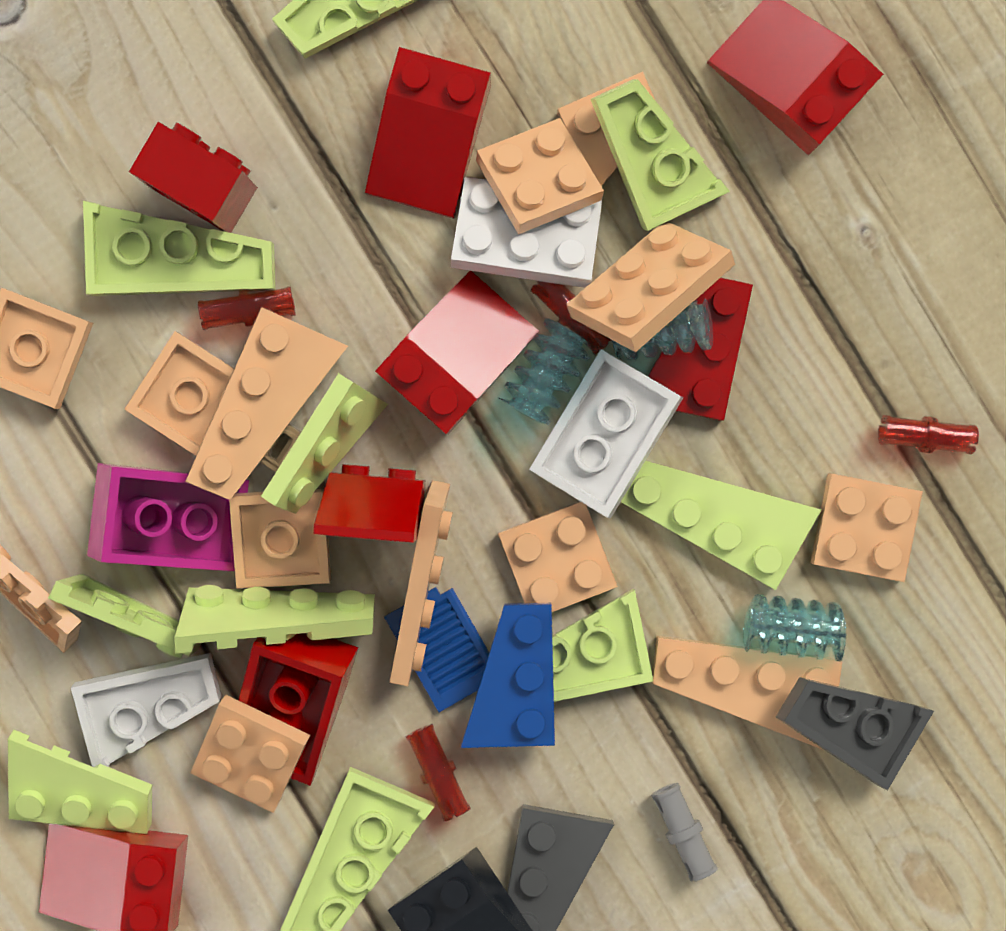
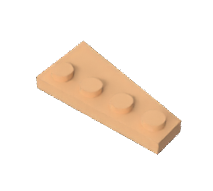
M261 307L185 482L231 500L348 346Z
M432 480L424 502L390 683L408 686L412 670L419 672L422 670L427 644L418 643L421 627L430 629L435 601L427 599L430 583L439 584L444 557L437 556L436 552L439 539L447 540L452 519L453 512L445 511L450 488L449 483Z
M657 636L652 668V684L822 749L777 719L776 715L799 677L839 686L842 660L831 657Z

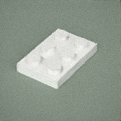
M465 177L451 255V268L585 288L591 284L602 200L518 235L488 181Z
M601 349L529 470L606 518H611L683 397Z

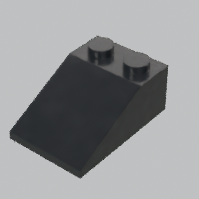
M477 847L405 895L388 909V912L401 931H532Z

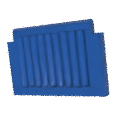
M434 587L428 591L427 596L428 600L435 601L430 629L421 627L418 643L427 644L421 672H415L438 712H441L478 691L489 651L453 588L440 594L437 587ZM404 605L384 616L397 641Z

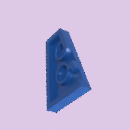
M551 602L504 604L461 748L555 746Z

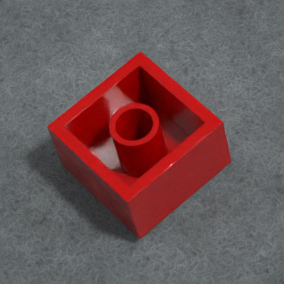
M157 122L130 168L129 173L160 195L218 229L231 233L258 188L248 177L251 171L242 165L243 162L239 158L220 147H217L214 154L209 151L211 147L201 141L199 135L176 122L173 129H170L164 124Z

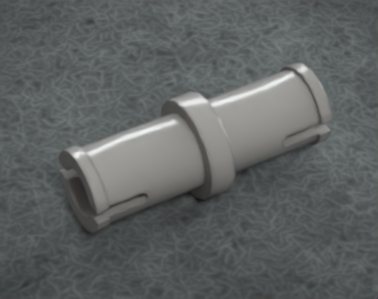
M673 783L655 791L651 796L655 800L669 830L666 833V837L670 844L676 845L689 874L690 881L702 880L715 873L718 868L714 864L700 834L703 827L698 819H693L680 790L679 783Z

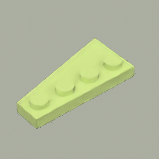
M292 0L272 20L306 59L418 0Z
M83 201L87 295L106 296L276 290L274 244L271 241L216 229L211 230L184 222L156 218L138 212L120 210Z
M649 461L644 462L621 500V503L774 590L779 586L821 512V509Z
M204 585L198 588L189 587L174 636L175 654L193 652L192 644L215 641L218 650L237 648V639L257 637L264 638L266 645L286 643V640L299 633H306L307 637L311 640L372 635L375 594H363L355 590H345L340 593L315 592L307 588L294 591H273L263 587H250L247 589H222L215 585Z
M350 767L280 931H341L364 897L382 877L383 872L408 843L422 821L433 810L435 803Z

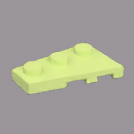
M632 79L590 99L642 229L649 231L730 192L724 183L717 179L704 164V159L696 149L690 147L673 126V121L638 79Z
M338 373L261 497L276 507L296 514L310 500L314 491L388 404Z
M84 574L56 581L48 597L50 600L114 625L116 629L134 637L141 636L157 643L156 647L159 650L174 657L181 658L183 654L190 656L198 651L201 643L192 644L193 652L175 654L174 636L179 620Z
M634 589L552 635L554 702L653 682Z
M17 730L12 731L8 738L9 819L140 834L148 833L152 824V784L102 764L94 767L69 758L70 751L55 745L49 750L29 742L30 735Z

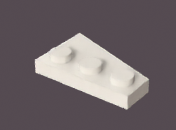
M211 653L78 681L71 687L92 767L99 764L109 767L110 763L127 753H133L145 746L146 742L168 729H174L217 704L222 697Z

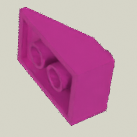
M98 463L87 556L106 563L235 571L229 500L185 482L189 473ZM245 480L236 493H248L249 480Z

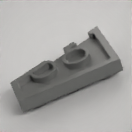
M799 677L776 718L877 786L888 791L934 711L922 706Z
M523 804L507 893L532 931L557 930L614 826L613 820Z

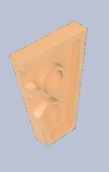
M0 545V593L54 645L65 653L78 640L82 621L64 605L48 599L50 594L45 591L41 583L29 572H23L10 561L11 556Z

